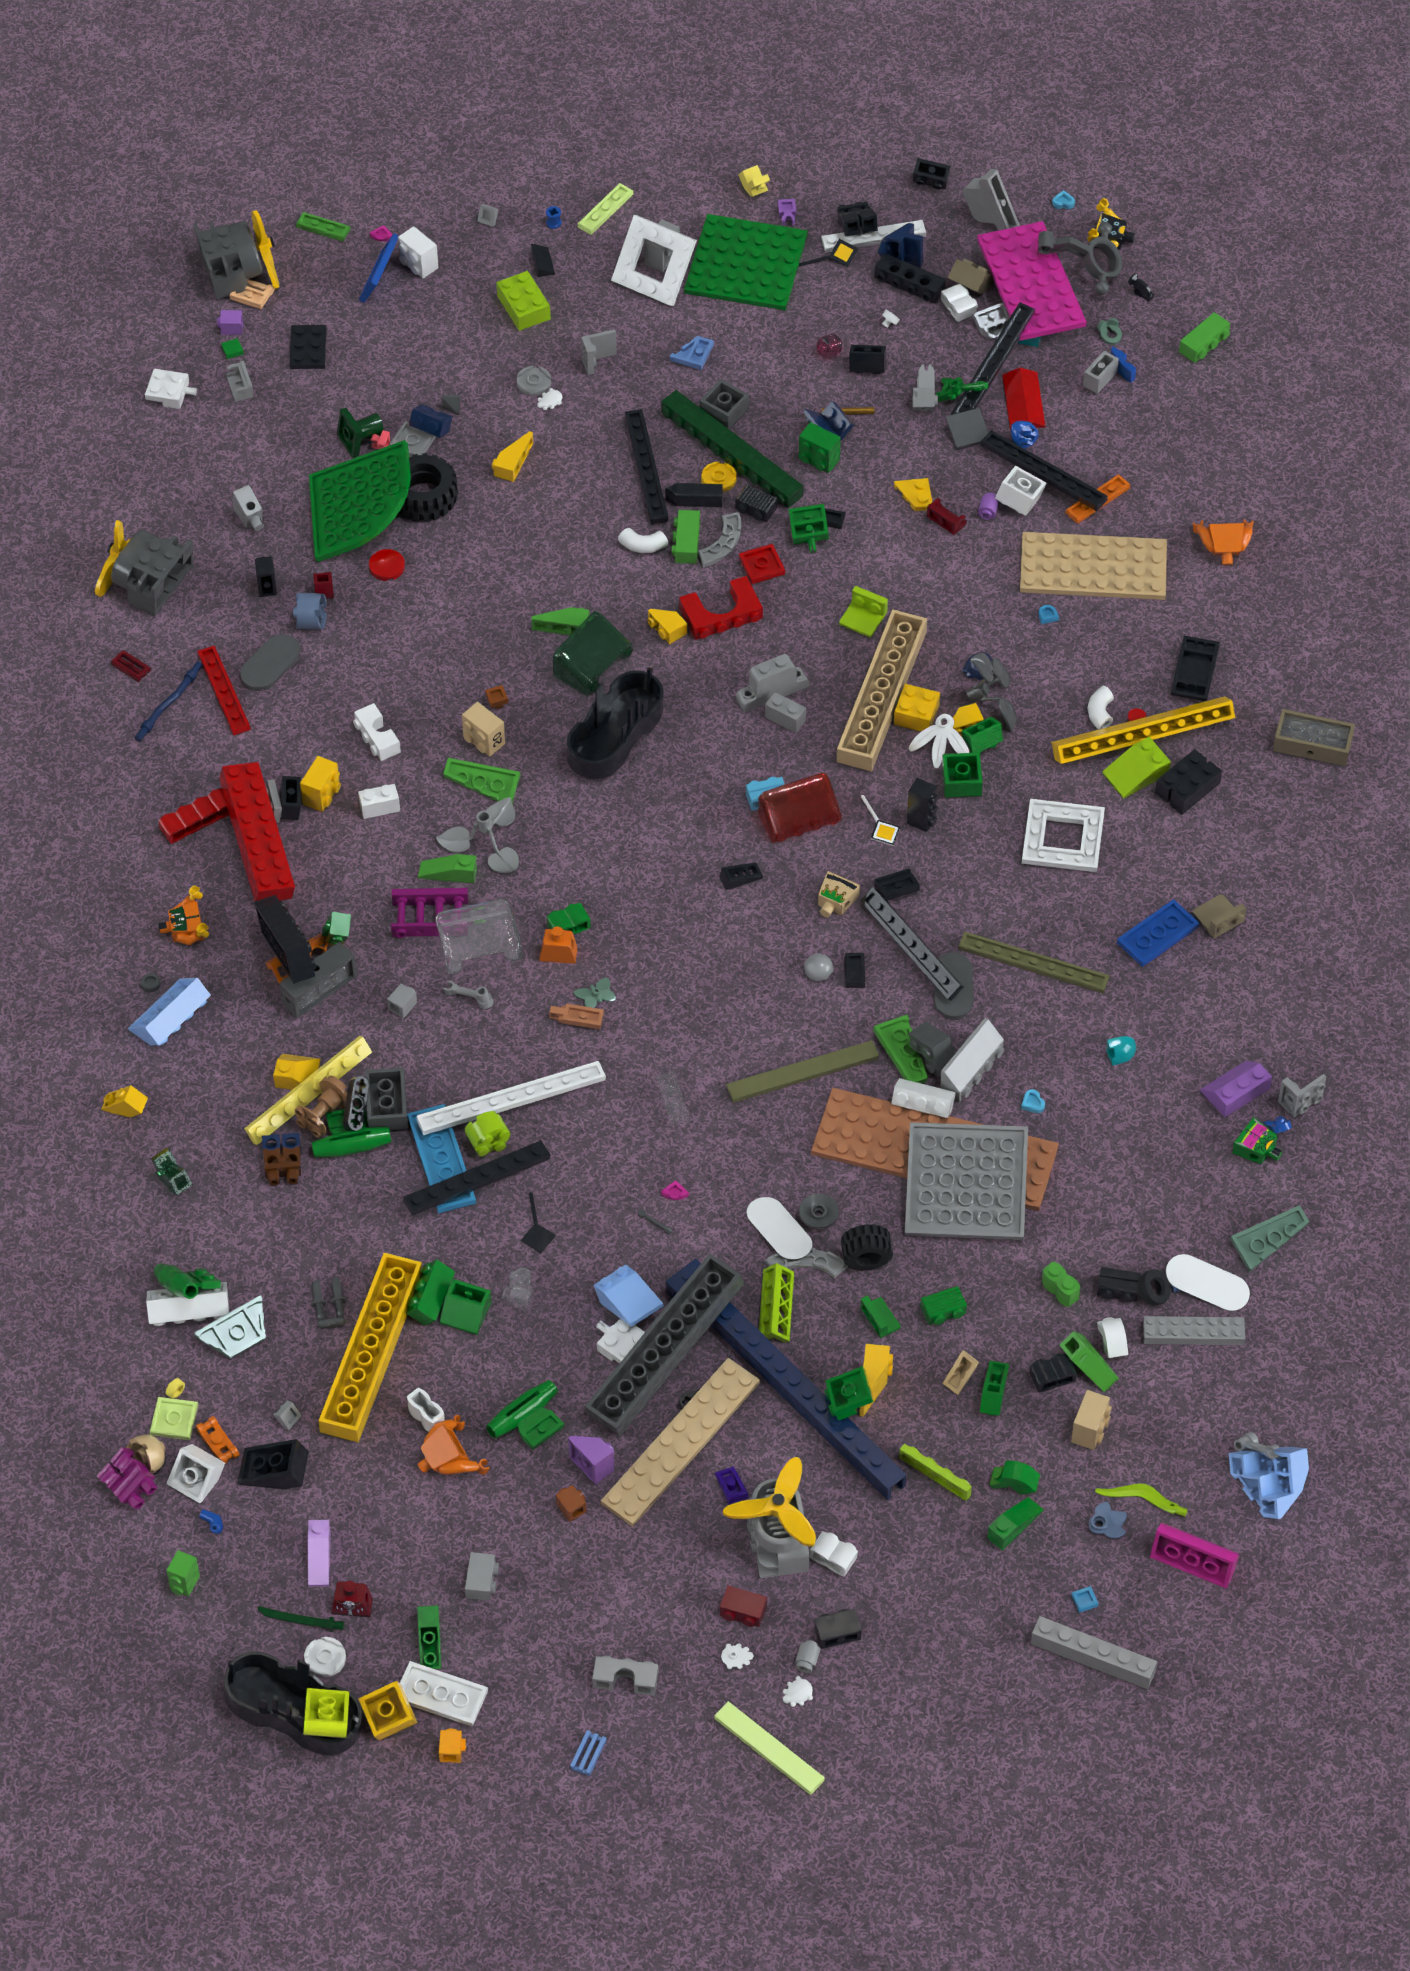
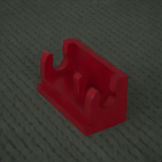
M935 499L927 506V517L955 535L967 524L966 516L961 515L958 517L942 506L940 503L941 499Z

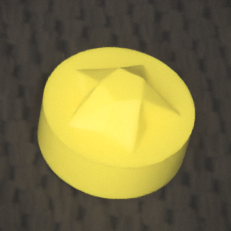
M179 1378L174 1379L168 1384L166 1395L172 1399L177 1398L183 1392L185 1383Z

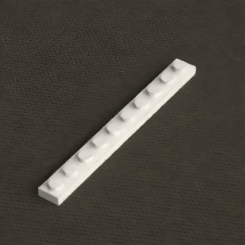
M599 1061L417 1115V1122L423 1135L476 1120V1116L484 1112L495 1111L499 1113L605 1081L606 1075Z

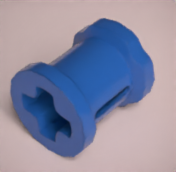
M556 206L547 208L546 216L548 219L546 224L551 229L560 227L562 224L560 219L561 209Z

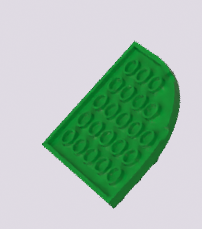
M405 440L309 474L315 559L318 562L361 547L379 535L395 519L406 500L411 480L408 443Z

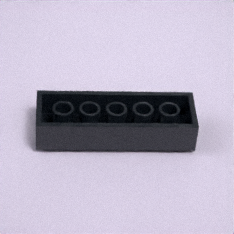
M276 895L255 901L254 905L262 935L293 984L315 977L314 969H316V964L313 957H310V952H312L309 941H306L305 935L301 933L299 926L295 924L294 918L290 917V913L287 908L285 909L283 901H279Z

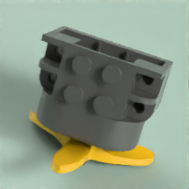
M257 210L251 212L256 237L255 242L246 221L214 227L213 222H210V229L199 232L197 223L193 224L200 252L216 299L230 296L231 292L236 291L237 294L245 291V288L248 286L247 279L263 273L258 251H260L273 287L275 289L279 288V281L270 250L275 245L272 237L267 238Z
M116 520L114 543H111L107 549L110 555L98 578L95 595L103 596L113 582L115 585L127 590L128 602L131 605L156 616L193 567V541L189 539L183 546L179 544V539L176 536H172L170 539H161L146 530H139L131 539L125 541L123 523Z

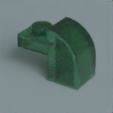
M165 1148L151 1158L157 1170L155 1172L156 1175L173 1194L179 1195L193 1185L186 1170L177 1164L170 1149Z

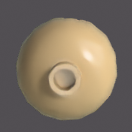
M139 1435L129 1440L130 1443L127 1444L126 1448L133 1450L134 1456L132 1459L142 1462L152 1474L162 1467L165 1460V1446L161 1441L152 1435Z

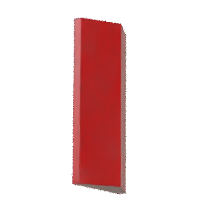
M1020 367L1002 374L1010 430L1011 425L1016 421H1027L1036 428H1045L1038 373Z

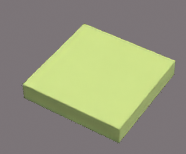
M158 1397L150 1435L190 1440L198 1402Z

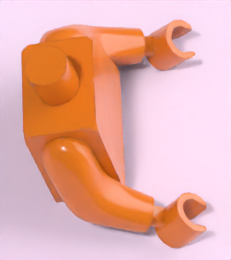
M1243 519V523L1209 524L1208 528L1203 525V521H1200V524L1193 522V532L1198 533L1209 552L1213 553L1214 556H1222V565H1233L1232 555H1239L1250 542L1254 521L1252 520L1251 523H1247Z
M455 1415L453 1420L449 1419L438 1422L430 1429L424 1439V1444L421 1446L425 1458L418 1463V1467L422 1472L426 1473L432 1468L442 1475L476 1471L482 1475L488 1473L490 1468L483 1467L487 1465L488 1461L481 1459L477 1463L476 1461L469 1460L453 1429L457 1431L464 1429L465 1421L460 1422V1415Z

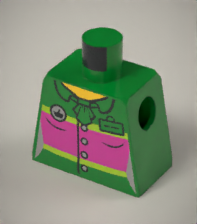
M1253 1117L1234 1142L1232 1153L1262 1164L1267 1157L1278 1161L1283 1151L1275 1147L1277 1135Z

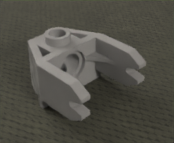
M929 364L926 371L924 365H921L918 370L917 388H913L912 409L913 411H934V407L938 406V395H935L934 369Z

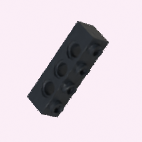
M884 253L875 265L874 278L888 283L895 288L902 289L911 295L923 298L925 301L935 304L941 296V291L945 290V278Z

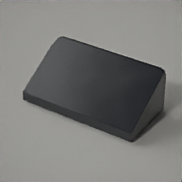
M531 244V253L537 276L554 275L555 271L548 247Z

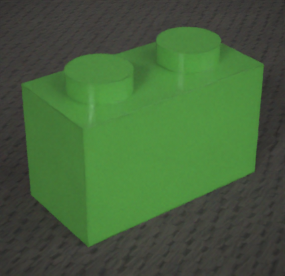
M177 1550L166 1570L169 1586L173 1593L189 1597L200 1577L197 1559L194 1556Z

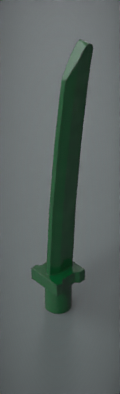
M261 1606L258 1607V1610L265 1617L328 1628L329 1632H333L334 1629L344 1630L345 1622L335 1621L334 1617H330L328 1620L277 1611Z

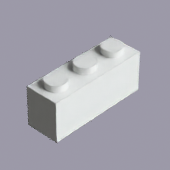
M899 1078L894 1087L891 1104L948 1118L953 1109L956 1092Z

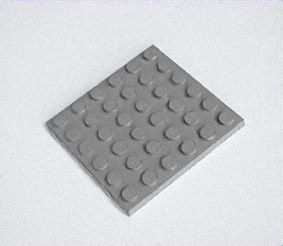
M910 1122L905 1236L1024 1240L1028 1127Z

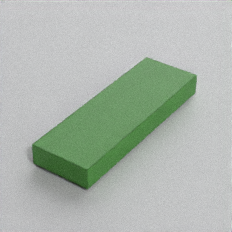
M305 212L302 213L296 223V228L344 242L350 232V226Z

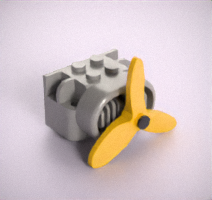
M798 1457L790 1459L785 1464L778 1478L760 1483L749 1500L730 1504L723 1509L725 1517L747 1519V1531L751 1538V1553L756 1554L760 1578L809 1572L808 1546L815 1545L816 1535L809 1521L804 1517L801 1496L798 1491L802 1475V1463Z

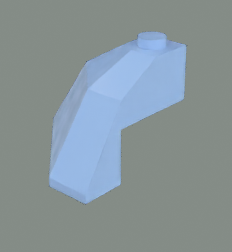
M1279 1447L1274 1450V1453L1280 1455V1457L1273 1460L1269 1459L1264 1453L1254 1450L1228 1453L1230 1474L1235 1480L1239 1478L1244 1485L1243 1491L1251 1501L1255 1500L1261 1507L1259 1512L1262 1516L1274 1519L1282 1518L1303 1490L1309 1470L1307 1448Z

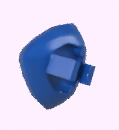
M1016 421L1011 425L1013 443L1024 449L1032 446L1039 437L1038 430L1030 422Z

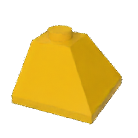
M282 1054L277 1059L273 1074L275 1088L293 1090L319 1069L321 1059Z

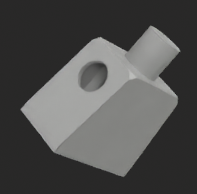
M247 485L234 491L233 510L246 528L253 526L255 531L261 530L264 527L262 507L251 487Z

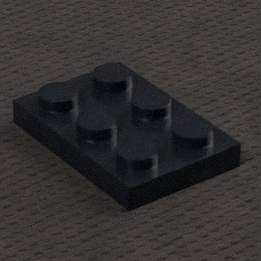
M291 325L290 369H325L326 325Z

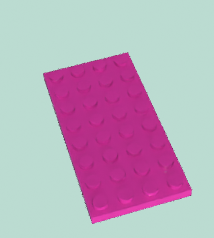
M1043 221L977 235L978 244L1009 317H1011L1019 302L1035 309V313L1021 334L1019 341L1086 327L1087 323L1057 253L1041 254L1038 252V235L1042 231H1047Z

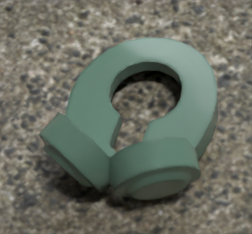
M1109 318L1107 321L1101 320L1097 325V330L1100 332L1102 340L1109 345L1118 344L1122 337V332L1118 327L1119 322L1115 318ZM1107 328L1110 329L1112 332H1115L1117 336L1115 338H1109L1107 336Z

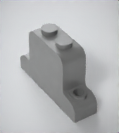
M990 169L981 178H974L963 189L964 197L975 220L993 223L998 231L1020 226L997 169Z
M783 654L753 666L749 670V685L736 693V701L745 713L765 705L775 692L785 697L809 687L810 682L802 669L795 667L789 656Z

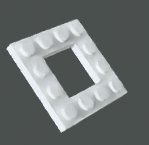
M634 215L611 281L674 306L697 240ZM645 239L673 250L663 282L635 271Z
M1030 799L1022 864L1097 872L1105 807ZM1046 820L1083 824L1081 849L1072 850L1043 846Z

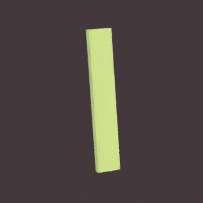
M729 1701L714 1716L716 1721L810 1795L824 1782V1776Z

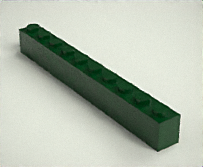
M675 390L661 401V412L666 418L674 421L679 428H683L691 437L699 440L704 447L707 446L716 456H720L726 463L736 468L741 475L749 478L754 485L761 487L765 493L776 497L779 504L789 508L803 497V485L678 390Z

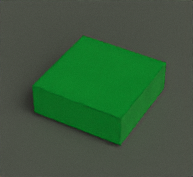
M238 338L221 343L227 359L244 354Z

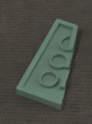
M1299 1205L1231 1236L1230 1240L1250 1272L1309 1224V1220Z

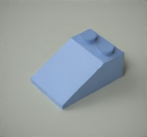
M627 1265L618 1268L615 1272L602 1278L594 1285L600 1303L631 1327L664 1306L643 1279Z

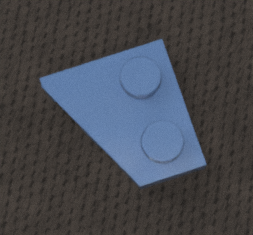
M697 336L690 343L682 346L681 351L676 354L672 353L670 361L702 370L714 346V341Z

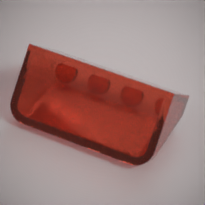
M819 773L767 790L758 797V816L772 843L782 842L787 838L800 836L805 832L818 830L823 826L833 825L842 820V814L831 781L826 773Z

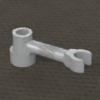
M447 981L448 986L451 988H443L446 995L460 994L475 998L482 1009H488L493 1005L492 996L488 993L486 987H479L477 990L460 987L453 981Z
M1253 1432L1242 1435L1240 1439L1234 1442V1447L1237 1451L1245 1449L1264 1453L1272 1460L1280 1457V1455L1274 1453V1450L1279 1448L1278 1445L1266 1446L1259 1444L1258 1437Z

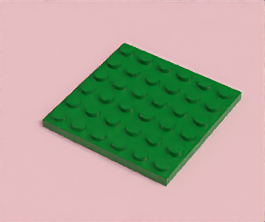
M707 214L686 281L684 294L786 311L808 236V230Z

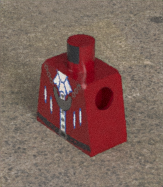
M353 1581L337 1582L331 1614L370 1618L373 1597L367 1585L354 1583Z

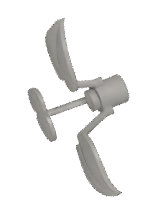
M510 797L498 801L486 811H480L476 815L477 822L474 823L471 835L466 828L453 827L436 837L437 842L442 848L449 852L460 853L469 849V840L473 839L478 828L483 833L489 832L496 852L488 858V865L491 870L498 873H508L515 871L519 866V858L515 850L505 847L499 851L492 833L493 825L496 824L499 827L510 825L515 820V810Z

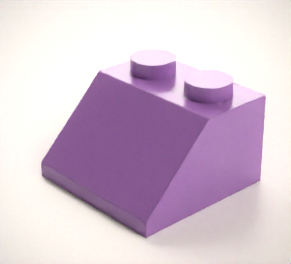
M570 1436L568 1438L569 1458L595 1485L614 1471V1449L608 1442L605 1443L601 1438Z

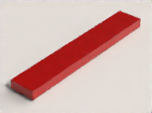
M215 645L198 650L197 653L233 736L250 731V724Z

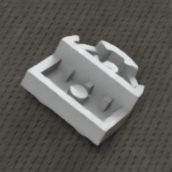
M1003 302L972 315L980 333L989 339H997L1010 318Z

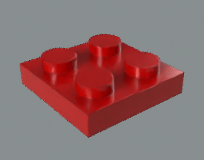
M773 543L739 553L740 562L751 584L785 575V568Z

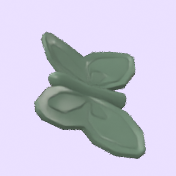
M606 977L596 983V988L594 985H591L590 989L581 988L573 992L576 997L585 1000L586 1007L591 1008L596 1006L597 1001L601 1003L602 1000H616L614 993L609 990L610 980Z

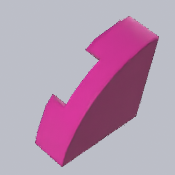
M384 225L370 232V237L377 241H388L392 236V233Z
M675 1180L661 1191V1195L667 1199L681 1200L688 1197L689 1192Z

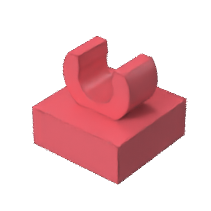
M383 430L381 436L373 434L371 447L374 449L387 447L390 443V432Z

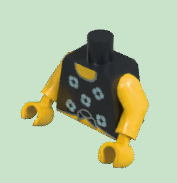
M1102 198L1099 204H1097L1096 209L1104 212L1100 215L1097 228H1092L1088 232L1087 240L1090 242L1096 237H1101L1098 226L1102 222H1108L1112 227L1108 239L1115 244L1118 250H1121L1123 241L1134 242L1135 233L1126 231L1127 222L1120 219L1110 208H1107L1109 202L1107 199Z

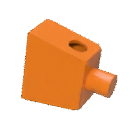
M561 927L546 929L542 940L539 961L576 964L578 947L573 932L563 930Z

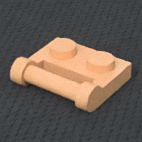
M247 279L248 286L245 288V291L237 294L236 291L231 292L230 300L262 310L270 295L275 291V288L271 284L266 285Z

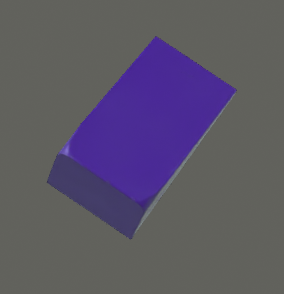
M734 1466L715 1473L728 1505L749 1500L748 1492Z

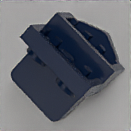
M907 223L885 236L880 242L877 253L880 257L884 253L921 268L923 265V236L915 235L914 224Z

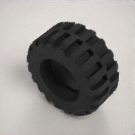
M422 453V455L413 454L409 458L411 471L410 487L399 514H404L405 518L409 520L412 518L418 522L419 520H424V522H429L430 519L437 520L439 516H445L448 510H452L457 502L456 472L450 463H447L443 458L439 459L437 455L432 454L430 456L428 453ZM419 483H431L437 486L428 492H416L410 489Z

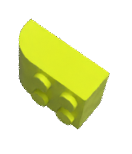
M307 1688L303 1735L346 1738L349 1691Z

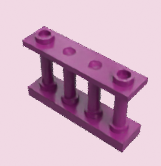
M468 888L392 889L393 906H398L397 923H391L392 937L468 936L467 922H462V905L468 904ZM406 905L417 906L416 923H405ZM425 905H436L435 923H424ZM443 905H455L454 922H443Z

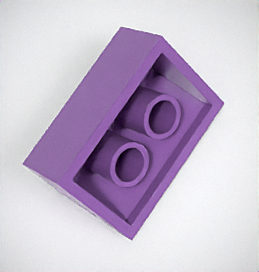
M1244 1061L1201 1088L1200 1091L1226 1117L1269 1090L1272 1076L1260 1063Z

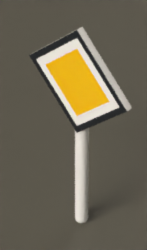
M861 795L863 802L876 821L871 839L894 846L900 826L879 820L865 796Z

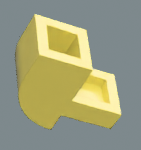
M758 165L738 174L743 187L751 197L768 191L766 183L770 181L768 174L762 176Z

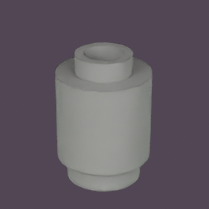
M806 1640V1642L800 1644L795 1660V1668L797 1670L811 1673L812 1669H815L821 1650L816 1642Z

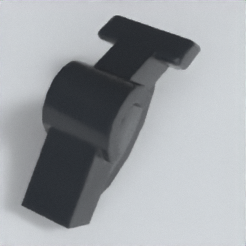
M1134 273L1129 278L1128 283L1130 286H1134L1135 295L1151 301L1154 294L1150 287L1144 281L1138 279L1137 273Z

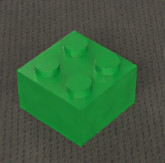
M810 422L799 435V459L829 474L840 460L841 437Z
M980 752L942 754L944 797L982 796L983 780Z

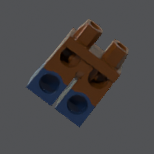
M300 1133L282 1134L283 1154H281L279 1134L262 1136L264 1168L269 1185L280 1184L279 1177H287L289 1184H297L299 1176H301ZM288 1139H294V1140H296V1141H288V1142H286ZM271 1140L276 1141V1143H267V1142H268V1141H271Z

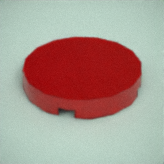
M383 549L371 556L369 569L372 576L376 579L388 581V579L393 578L394 580L403 574L405 560L399 552L392 549Z

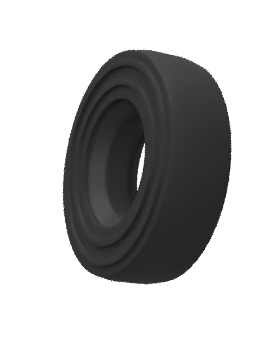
M1152 1269L1140 1276L1138 1288L1141 1297L1146 1303L1157 1306L1169 1299L1171 1287L1163 1272ZM1152 1280L1158 1286L1157 1295L1151 1289Z

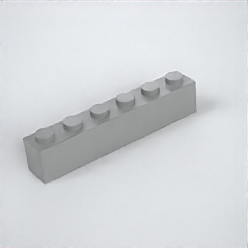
M1039 1616L1032 1632V1645L1145 1689H1149L1156 1672L1157 1661L1041 1616Z

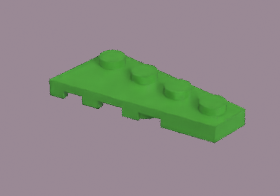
M448 758L443 773L444 778L497 802L510 797L512 803L521 776L518 771Z
M908 1015L875 1025L873 1032L903 1079L921 1084L926 1083L928 1077L922 1058H920L918 1051H914L909 1044L910 1038L908 1033L912 1031V1028L909 1025Z

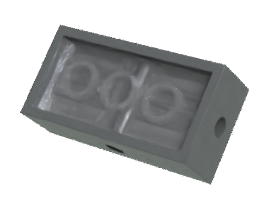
M341 942L330 946L320 956L318 955L313 958L316 964V969H314L315 977L293 984L290 977H286L280 983L282 1003L297 1019L357 977L355 956Z

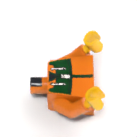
M192 886L189 889L190 895L168 911L169 921L158 923L160 934L172 932L173 942L189 946L197 941H204V938L209 936V932L206 931L209 927L205 923H201L198 904L195 899H201L203 896L199 892V887Z

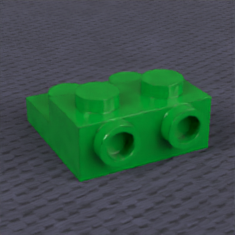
M863 1366L825 1380L827 1389L824 1391L828 1401L831 1402L828 1407L833 1417L836 1416L838 1421L857 1414V1408L873 1402L866 1370Z

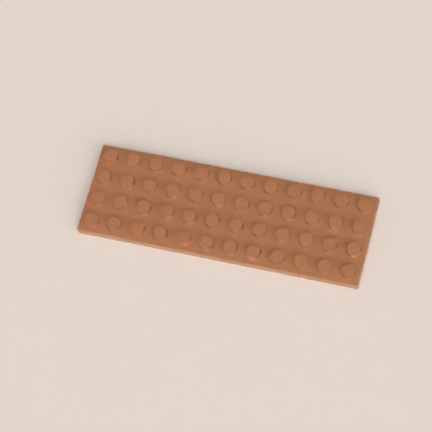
M832 1087L811 1155L907 1178L910 1122L983 1124L951 1116L945 1118L892 1105L890 1101ZM1028 1136L1025 1208L1036 1211L1040 1210L1059 1143Z

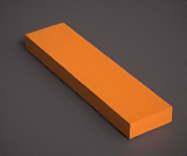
M1119 474L1097 488L1098 491L1108 496L1107 501L1102 507L1130 489L1131 484ZM1078 501L1066 509L1065 514L1078 524L1096 511Z

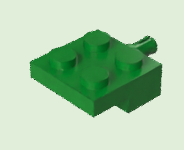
M824 504L788 509L793 544L808 543L809 553H812V547L814 553L817 552L815 542L829 539Z

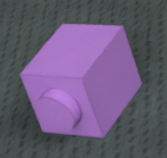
M221 310V316L217 318V327L221 329V335H242V310Z

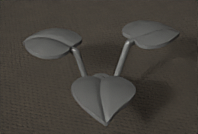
M978 653L969 661L977 667L984 679L977 685L967 689L968 698L971 702H976L980 699L982 702L998 700L1000 711L1010 732L1014 729L1017 721V714L1013 705L1008 699L1004 700L1003 697H987V694H989L988 686L998 680L1003 688L1010 685L1009 673L998 658L990 661L985 653Z

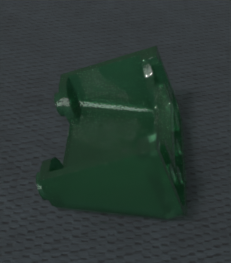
M594 611L555 651L553 655V676L589 697L593 692L595 693V690L600 685L599 676L618 656L622 659L631 656L633 644L604 615Z

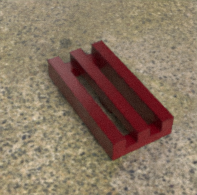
M124 650L111 660V665L137 682H140L141 678H144L146 673L151 671L148 665ZM123 656L124 658H126V659L129 660L130 662L125 661V660L122 659L121 657ZM133 664L137 665L138 667H140V668L143 669V670H142V671L139 670V669L136 668Z

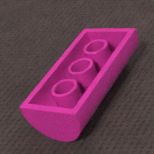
M1161 1522L1155 1534L1150 1558L1227 1589L1235 1571L1239 1553Z

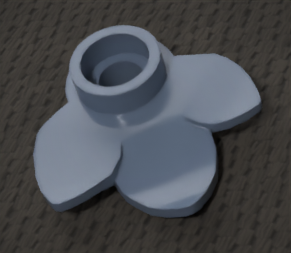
M1108 1502L1101 1503L1095 1508V1515L1089 1520V1529L1095 1534H1104L1109 1538H1121L1126 1535L1125 1530L1121 1526L1126 1520L1127 1513L1111 1511ZM1100 1523L1102 1527H1097L1095 1524Z

